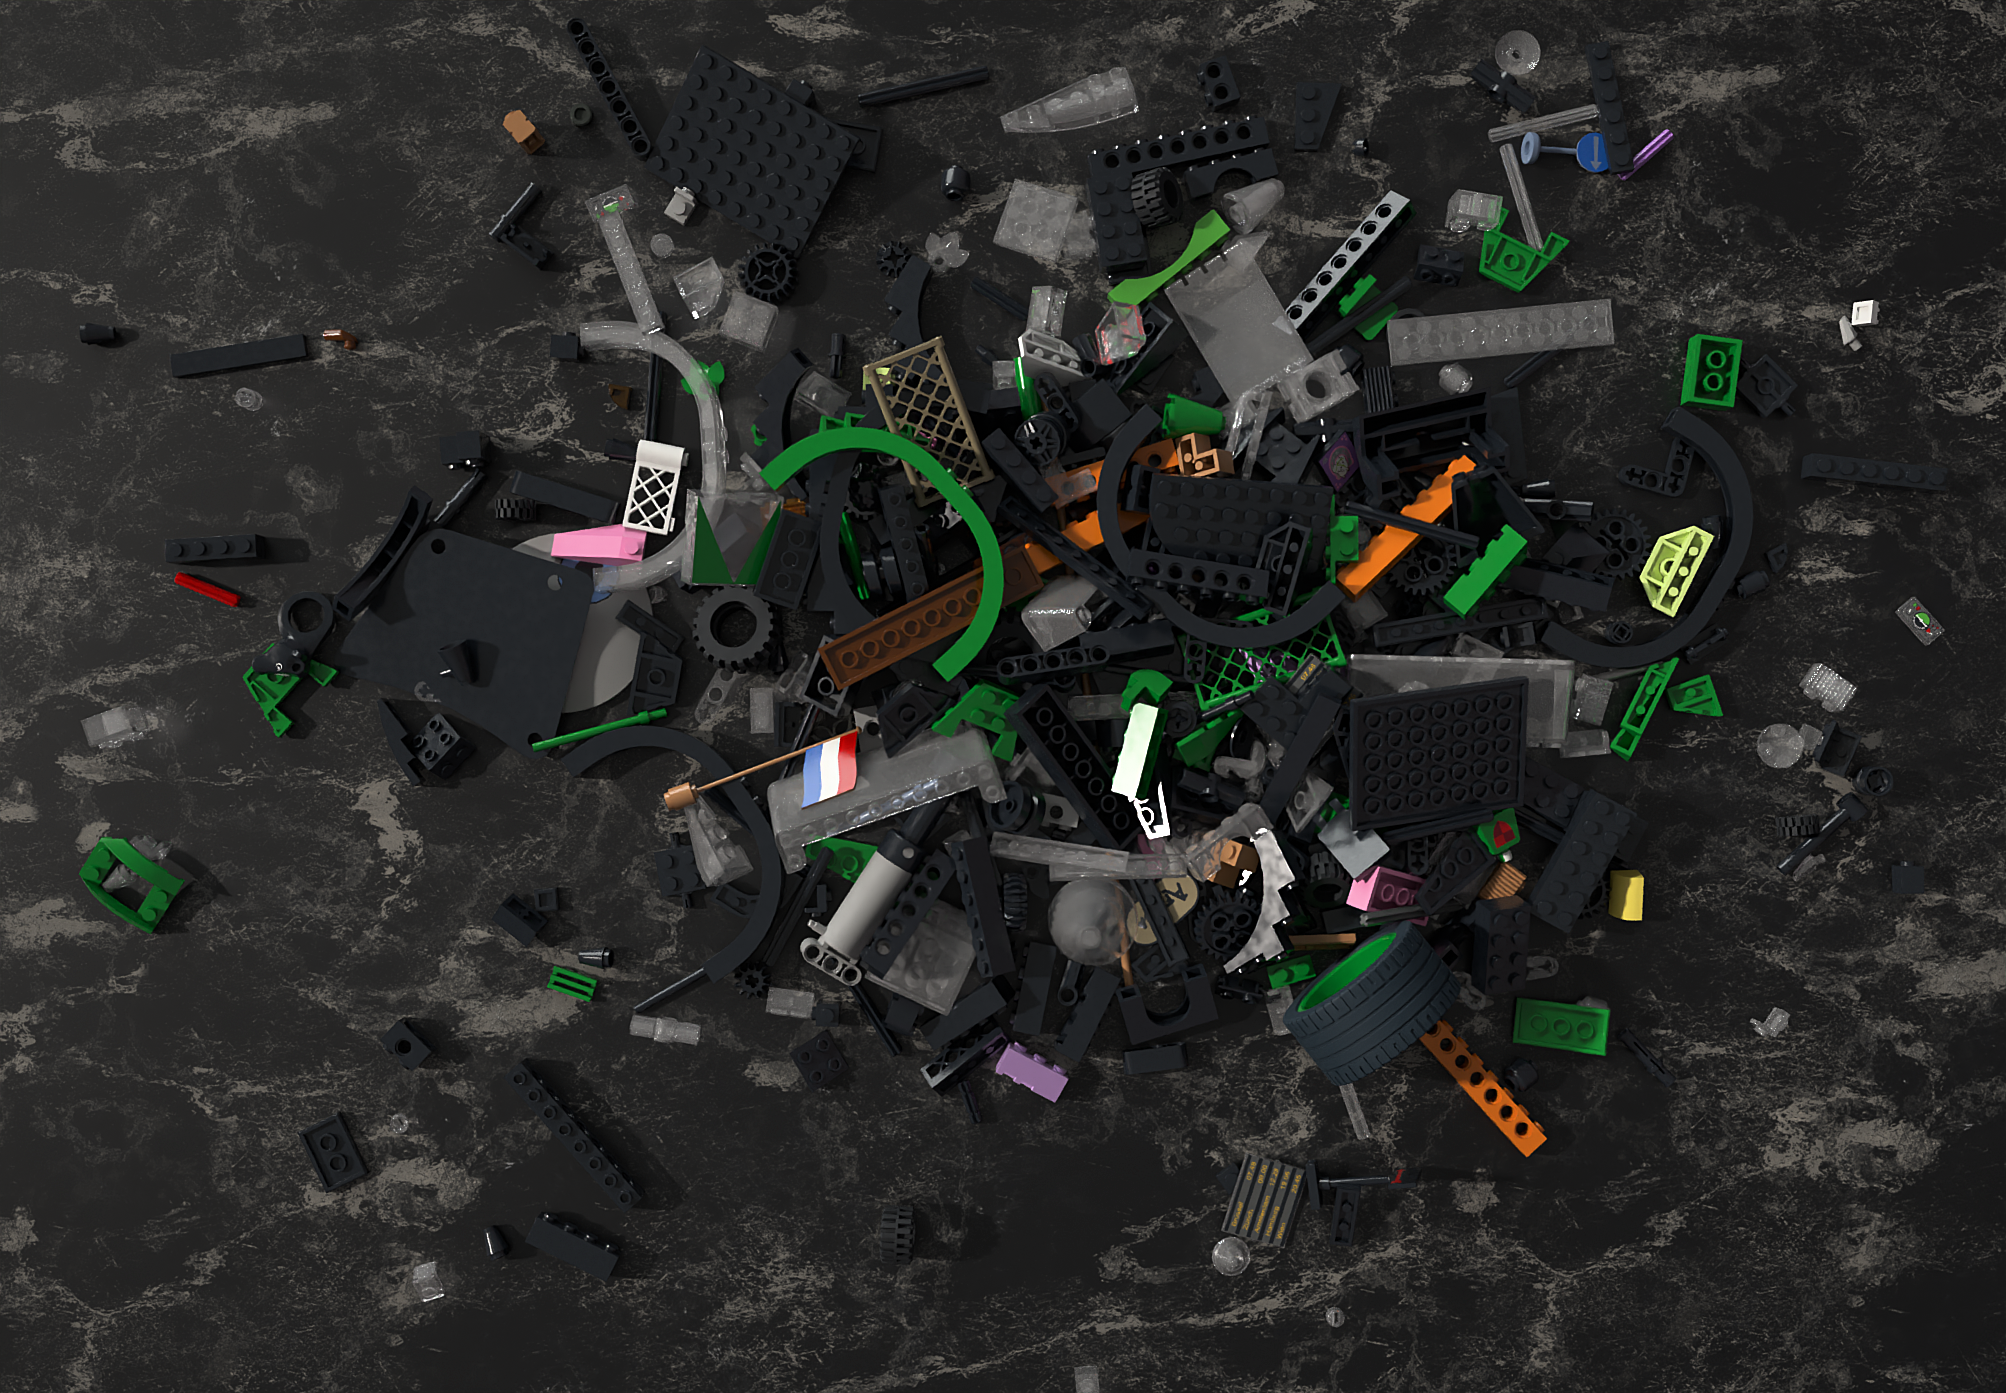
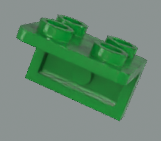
M1371 274L1366 279L1361 277L1353 286L1355 289L1354 293L1351 296L1346 294L1338 303L1341 307L1336 314L1344 319L1380 294L1381 291L1373 285L1376 279ZM1390 302L1354 327V329L1366 340L1371 341L1398 311L1397 305Z

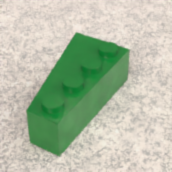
M1507 524L1501 529L1503 532L1499 540L1493 539L1488 544V548L1484 552L1485 556L1483 558L1481 556L1477 557L1469 568L1471 573L1469 575L1464 573L1443 597L1444 603L1464 620L1468 616L1473 617L1480 609L1479 604L1484 599L1489 600L1496 592L1494 588L1500 582L1504 584L1512 575L1510 571L1515 566L1520 567L1528 557L1526 556L1528 541Z

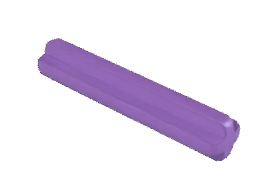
M1664 130L1633 157L1635 168L1633 172L1618 174V176L1622 180L1628 179L1674 138L1670 130Z

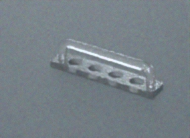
M1263 390V393L1248 391L1241 395L1238 401L1225 450L1232 453V459L1247 403L1249 400L1260 402L1240 479L1250 480L1272 391Z

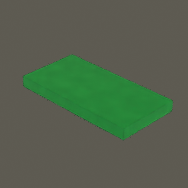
M1517 997L1513 1043L1606 1056L1611 1010Z

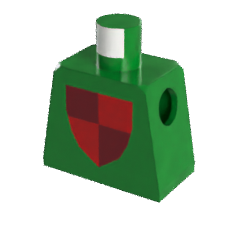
M1514 808L1493 810L1494 820L1472 826L1492 855H1498L1500 862H1506L1513 858L1509 847L1520 841Z

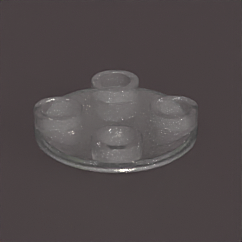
M1782 723L1773 724L1765 728L1757 741V751L1764 763L1774 768H1788L1796 763L1804 747V739L1799 732L1792 726Z

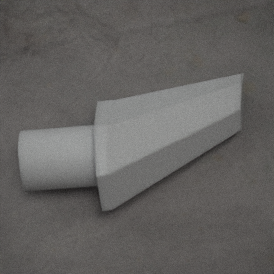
M1845 315L1839 321L1843 344L1846 345L1848 343L1856 351L1862 345L1856 339L1857 333Z

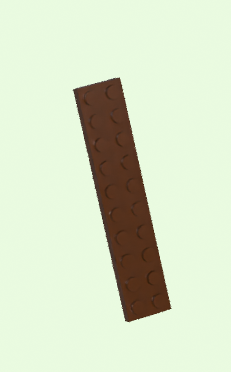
M1024 545L1001 556L1004 588L1000 609L1044 587ZM983 566L818 648L817 650L838 691L971 624L982 597L984 583Z

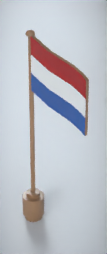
M856 726L854 730L696 788L695 784L691 786L690 782L668 789L667 793H664L666 804L670 811L673 809L676 811L696 804V798L700 797L699 792L805 752L803 767L805 793L801 809L804 810L854 791L856 787V746L858 733L859 735L862 733V728Z

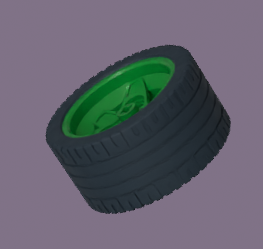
M1403 920L1389 925L1368 937L1323 971L1291 1003L1283 1016V1023L1333 1085H1348L1380 1069L1426 1034L1454 1004L1460 994L1461 983L1412 922Z

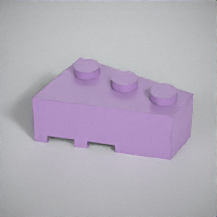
M1010 1042L996 1065V1073L1000 1075L1005 1073L1012 1077L1014 1082L1022 1083L1031 1088L1033 1092L1056 1102L1069 1079L1068 1075L1065 1074L1066 1070L1056 1064L1052 1067L1046 1063L1047 1059L1037 1053L1033 1056L1026 1052L1027 1047L1018 1042H1015V1044Z

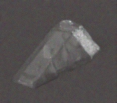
M701 796L696 798V804L684 808L697 868L707 887L726 884L753 870L742 847L739 844L737 846L734 845L728 837L730 832L727 828L723 829L715 821V813Z

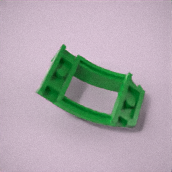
M102 837L82 867L79 875L89 891L105 907L123 920L151 935L185 880L182 878L179 880L170 875L166 869L146 858L128 842L127 838L111 839L112 837ZM116 858L140 877L154 884L137 913L121 904L100 886Z

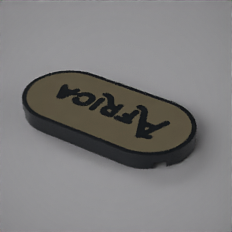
M1181 870L1169 871L1156 881L1176 926L1197 907L1201 891L1198 880L1191 873ZM1137 899L1124 915V931L1127 937L1135 944L1141 946L1154 945L1158 942Z

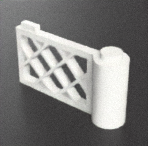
M640 439L622 524L623 527L668 536V531L673 532L675 518L671 517L681 470L683 466L687 467L689 453H685V448ZM640 467L650 469L654 476L642 482L639 478ZM666 472L675 474L674 481L666 487L659 479ZM657 479L663 489L651 495L645 486ZM644 488L649 498L638 504L634 499L635 492ZM670 488H672V490H671V495H670L669 492L667 491V490H669ZM666 492L670 498L669 504L660 509L654 499ZM652 501L658 511L647 518L641 507ZM639 509L645 519L638 524L629 523L630 514ZM661 514L665 519L664 528H654L650 520Z

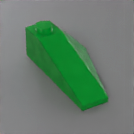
M1240 708L1234 711L1228 710L1173 743L1185 766L1190 767L1192 765L1193 769L1205 763L1203 758L1213 751L1243 716L1244 712Z

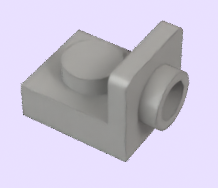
M676 187L674 189L675 195L664 213L685 226L698 202L691 190L685 187L683 189Z

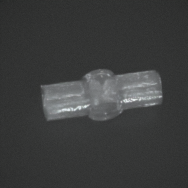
M634 1014L630 1024L631 1035L654 1038L655 1041L673 1043L675 1041L697 1045L701 1032V1025L679 1022L671 1017L659 1016L654 1018Z

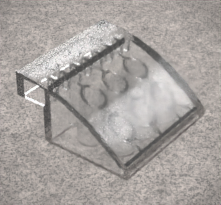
M907 885L906 890L908 891L911 886ZM920 890L915 891V895L918 898L923 899L926 897L924 892ZM936 899L883 980L867 971L865 978L948 1016L976 956L972 946L971 930L967 924V913ZM905 908L902 910L906 917L914 916L911 909ZM898 927L890 928V932L893 935H901ZM879 945L878 952L880 954L889 953L886 946Z

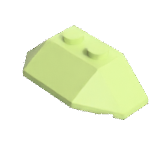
M1692 526L1659 537L1639 577L1653 608L1671 617L1675 616L1714 538L1713 535Z

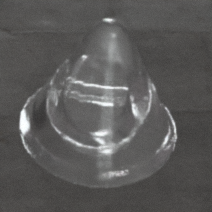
M1229 1237L1222 1239L1214 1247L1212 1260L1219 1272L1224 1275L1235 1276L1242 1273L1248 1266L1250 1252L1242 1240Z

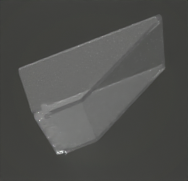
M1240 241L1224 251L1228 259L1224 262L1219 254L1204 264L1208 271L1206 274H1204L1201 267L1187 274L1185 278L1189 283L1185 286L1182 280L1179 279L1163 289L1234 408L1314 360L1244 241Z

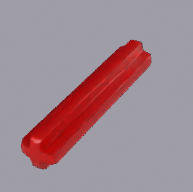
M178 572L174 580L176 584L232 607H237L241 599L236 594L185 573Z

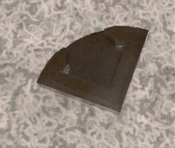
M609 384L608 388L612 400L619 407L629 410L632 388Z

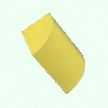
M1638 870L1610 871V887L1612 890L1609 891L1611 899L1609 900L1608 913L1619 919L1642 920L1644 877Z

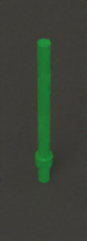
M665 708L648 713L643 711L634 717L532 744L535 753L598 736L615 729L641 724V726L650 724V721L667 717Z

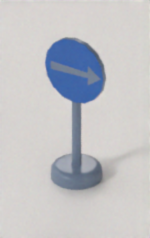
M1527 132L1522 142L1521 159L1524 164H1533L1538 159L1540 152L1574 154L1577 156L1580 165L1589 172L1598 173L1609 168L1602 134L1589 133L1582 137L1576 149L1541 146L1540 137L1535 132Z

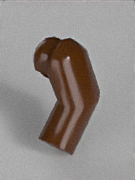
M342 329L324 331V339L326 341L345 342L344 348L353 351L357 348V338Z

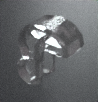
M1254 738L1250 760L1218 756L1212 763L1213 771L1222 778L1230 777L1229 772L1231 770L1240 778H1255L1265 768L1267 762L1266 747L1262 741Z

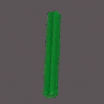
M843 512L840 525L841 536L860 598L862 600L869 599L871 594L865 583L862 571L864 567L849 515L847 512Z

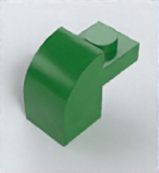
M1152 669L1138 670L1132 673L1129 678L1127 688L1121 695L1123 701L1120 707L1128 712L1140 698L1151 706L1157 707L1169 694L1173 682L1158 671Z

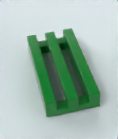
M555 965L547 987L590 1002L598 980ZM558 972L591 983V987L557 976ZM555 981L581 989L589 993L588 995L574 991L572 989L555 984Z

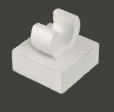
M1871 300L1854 303L1852 325L1859 327L1878 324L1879 302Z

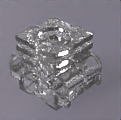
M1338 349L1277 382L1276 386L1285 402H1292L1288 408L1297 424L1306 422L1343 402V400L1360 389L1354 382L1350 372L1342 376L1340 375L1347 367ZM1317 380L1322 383L1325 388V397H1312L1307 392L1306 381Z

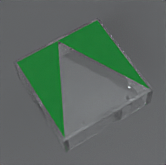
M687 489L686 541L683 547L681 581L689 585L755 587L783 508L784 497L775 493H725L718 490Z

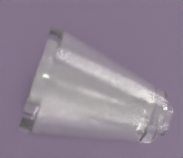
M1270 178L1225 194L1224 198L1221 199V207L1227 221L1231 219L1234 222L1233 228L1238 233L1248 234L1284 197V185L1280 180Z

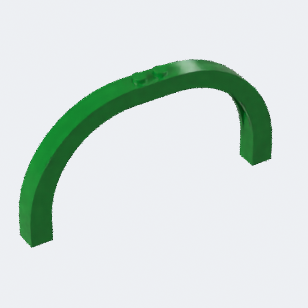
M863 427L831 429L809 436L787 448L759 473L776 492L805 467L818 459L841 451L872 450L900 458L920 471L968 524L975 536L982 556L984 568L983 592L976 615L967 631L953 647L933 664L934 668L949 682L978 654L986 643L998 618L1003 596L1004 572L1001 552L991 525L980 508L971 499L974 494L966 485L961 487L955 481L958 476L950 468L945 470L936 459L921 447L903 437L878 429Z

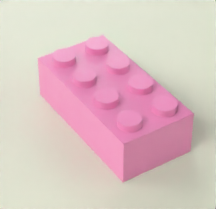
M1379 865L1358 883L1353 880L1346 904L1368 912L1416 905L1419 903L1414 896L1427 879ZM1429 916L1407 921L1426 926Z

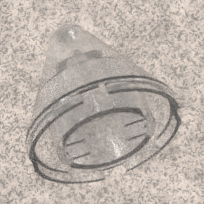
M1100 875L1081 876L1066 884L1054 896L1048 913V928L1054 944L1066 957L1084 965H1103L1120 958L1133 944L1138 930V910L1134 899H1132L1125 890V887L1120 883Z

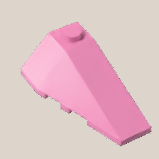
M622 524L555 534L551 557L642 570L648 532L625 528Z

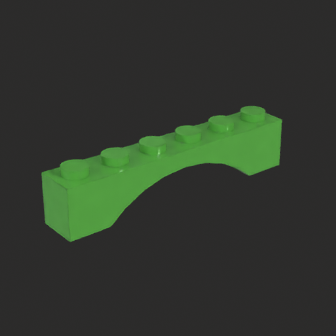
M1214 209L1196 222L1189 246L1173 265L1150 277L1125 279L1108 293L1107 298L1123 318L1128 315L1130 317L1134 316L1141 310V304L1145 301L1148 303L1153 301L1159 295L1157 292L1161 288H1169L1176 282V276L1180 273L1185 275L1194 267L1192 264L1196 260L1202 261L1209 256L1212 247L1223 245L1229 239L1227 237L1230 232L1229 227Z

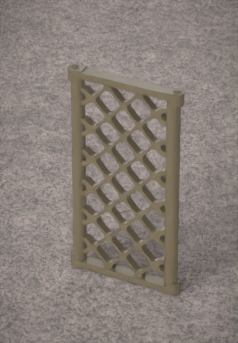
M942 336L862 367L865 376L869 377L890 433L902 437L900 429H902L904 424L916 427L913 438L907 440L924 448L926 452L931 451L938 454L939 463L944 457L954 461L952 471H954L957 464H962L969 468L965 478L961 479L958 477L956 479L962 482L959 484L961 487L966 485L970 488L995 478L993 469H990L944 350L943 346L945 343ZM934 347L935 352L930 358L918 354V352ZM913 355L910 365L907 367L896 362ZM917 357L928 361L923 373L912 369L914 360ZM891 363L887 375L877 374L876 369ZM931 364L941 365L943 374L937 380L927 376V371ZM894 366H899L906 370V374L901 382L890 378ZM911 372L921 376L917 388L905 384L906 378ZM925 379L936 383L932 394L920 391V387ZM888 381H892L900 386L894 397L886 396L883 390ZM941 385L949 386L952 394L946 401L935 397L936 391ZM904 387L915 392L910 403L898 399ZM918 394L927 396L930 399L925 409H920L913 405ZM934 400L944 404L943 411L939 416L928 412ZM898 402L908 406L903 418L894 417L891 410ZM948 407L957 408L960 416L957 417L955 422L943 418ZM911 409L923 413L918 424L907 421V416ZM927 415L938 419L932 431L921 426ZM941 422H946L953 426L948 437L936 433ZM956 428L965 429L968 437L963 443H958L951 439ZM920 430L931 434L927 445L915 442V438ZM936 436L946 440L943 450L940 452L930 448V444ZM949 443H954L961 447L956 458L945 454ZM964 449L973 450L976 458L971 464L959 460ZM901 460L916 498L914 500L918 508L944 498L940 492L926 497L924 493L928 488H935V486L929 480H919L916 473L918 470ZM972 470L981 471V476L967 481Z

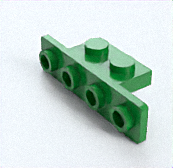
M1333 495L1330 509V524H1328L1326 537H1330V546H1326V559H1330V568H1326V582L1330 581L1335 586V563H1358L1359 550L1358 516H1335V495Z

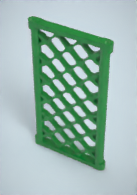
M1321 586L1313 588L1311 592L1299 595L1292 608L1299 605L1303 606L1304 603H1307L1321 589ZM1261 608L1229 620L1247 622L1257 620L1263 626L1268 625L1269 615L1275 613ZM1330 614L1318 624L1317 628L1310 629L1314 634L1309 643H1304L1296 637L1292 639L1286 651L1276 646H1271L1265 658L1255 655L1253 653L1254 649L1250 651L1240 649L1248 654L1243 665L1232 662V657L1237 649H1233L1229 658H1224L1217 654L1219 646L1214 651L1207 649L1206 651L1211 653L1212 657L1208 665L1205 666L1204 677L1208 671L1217 674L1219 679L1214 687L1205 685L1203 679L1193 684L1199 700L1200 711L1204 712L1215 707L1233 695L1239 696L1249 690L1254 692L1266 680L1261 676V671L1267 663L1277 668L1275 676L1282 684L1288 683L1297 670L1288 673L1283 669L1282 665L1286 657L1291 656L1299 661L1297 668L1299 669L1305 662L1304 658L1309 649L1320 652V661L1326 666L1329 664L1339 668L1346 666L1347 659L1342 652ZM1323 620H1327L1331 632L1330 636L1319 631ZM1224 623L1217 624L1221 626H1226ZM1230 623L1231 627L1234 628L1236 624ZM1185 632L1177 635V641L1182 648L1184 657L1187 640ZM1317 634L1328 638V643L1324 650H1319L1312 646V642ZM1190 636V641L1198 640V639H1196V638ZM1332 641H1334L1338 656L1334 658L1326 653ZM1294 642H1299L1306 646V650L1301 658L1290 654V649ZM1194 644L1197 646L1194 657H1197L1199 651L1203 650V648L1199 644ZM1273 649L1284 653L1280 665H1275L1268 661V657ZM1252 656L1262 660V665L1257 673L1246 668ZM1214 657H1219L1226 661V665L1221 673L1210 669ZM1188 659V664H1200L1194 660ZM1229 664H1234L1241 669L1236 680H1232L1224 675ZM1192 665V670L1189 673L1191 679L1196 680L1197 676ZM1243 671H1248L1255 675L1254 685L1244 688L1239 683ZM1222 678L1233 682L1232 692L1223 695L1217 690ZM1203 685L1211 689L1212 692L1209 700L1204 701L1200 686Z

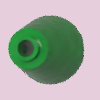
M1169 393L1167 398L1172 399L1170 404H1165L1162 429H1167V435L1162 434L1163 439H1176L1191 433L1206 436L1217 435L1220 433V430L1225 429L1226 417L1223 416L1222 411Z

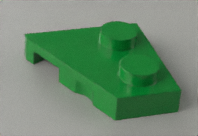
M1704 675L1664 689L1672 711L1716 717L1723 716L1710 675Z

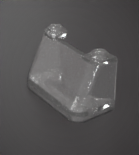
M1058 574L1052 577L1021 612V617L1025 626L1043 651L1046 652L1085 632L1091 624V613L1087 607L1109 596L1080 574Z

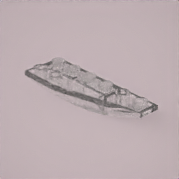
M1124 66L1112 68L1110 71L1102 74L1090 75L1086 79L1009 112L1000 118L1004 132H1056L1096 125L1138 112L1139 108L1134 87Z

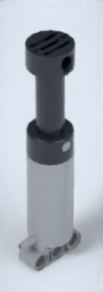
M941 749L930 766V769L937 773L934 778L940 777L943 784L930 790L927 795L920 798L900 831L890 828L827 927L813 920H809L807 924L812 930L821 934L818 940L807 938L801 943L800 950L804 959L846 985L854 986L860 981L861 971L857 966V962L860 959L859 955L864 947L870 944L873 934L883 924L884 918L890 909L894 907L898 897L907 887L911 878L927 856L928 851L922 846L959 788L968 792L980 774L970 765L944 749ZM809 947H817V951L814 954L809 955L806 953ZM829 958H836V962L833 965H825ZM848 969H855L852 976H844Z

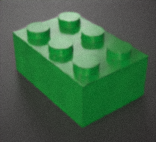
M1697 334L1689 339L1680 405L1726 411L1734 407L1743 340Z

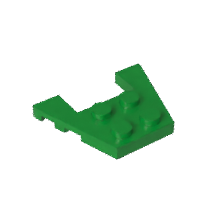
M1491 202L1487 210L1479 273L1519 293L1569 243V240L1551 232L1541 252L1500 232L1509 210Z
M272 643L265 652H267L275 643ZM312 659L308 674L323 687H327L338 675L339 671ZM251 666L243 675V679L256 702L260 704L267 721L271 723L275 735L278 738H282L295 722L282 712L278 706L303 678L276 674L258 675Z
M981 679L961 698L962 700L954 708L951 707L945 712L946 715L941 720H936L931 726L932 731L951 738L961 719L1001 734L992 749V754L1011 762L1017 732L1003 713L1022 695Z

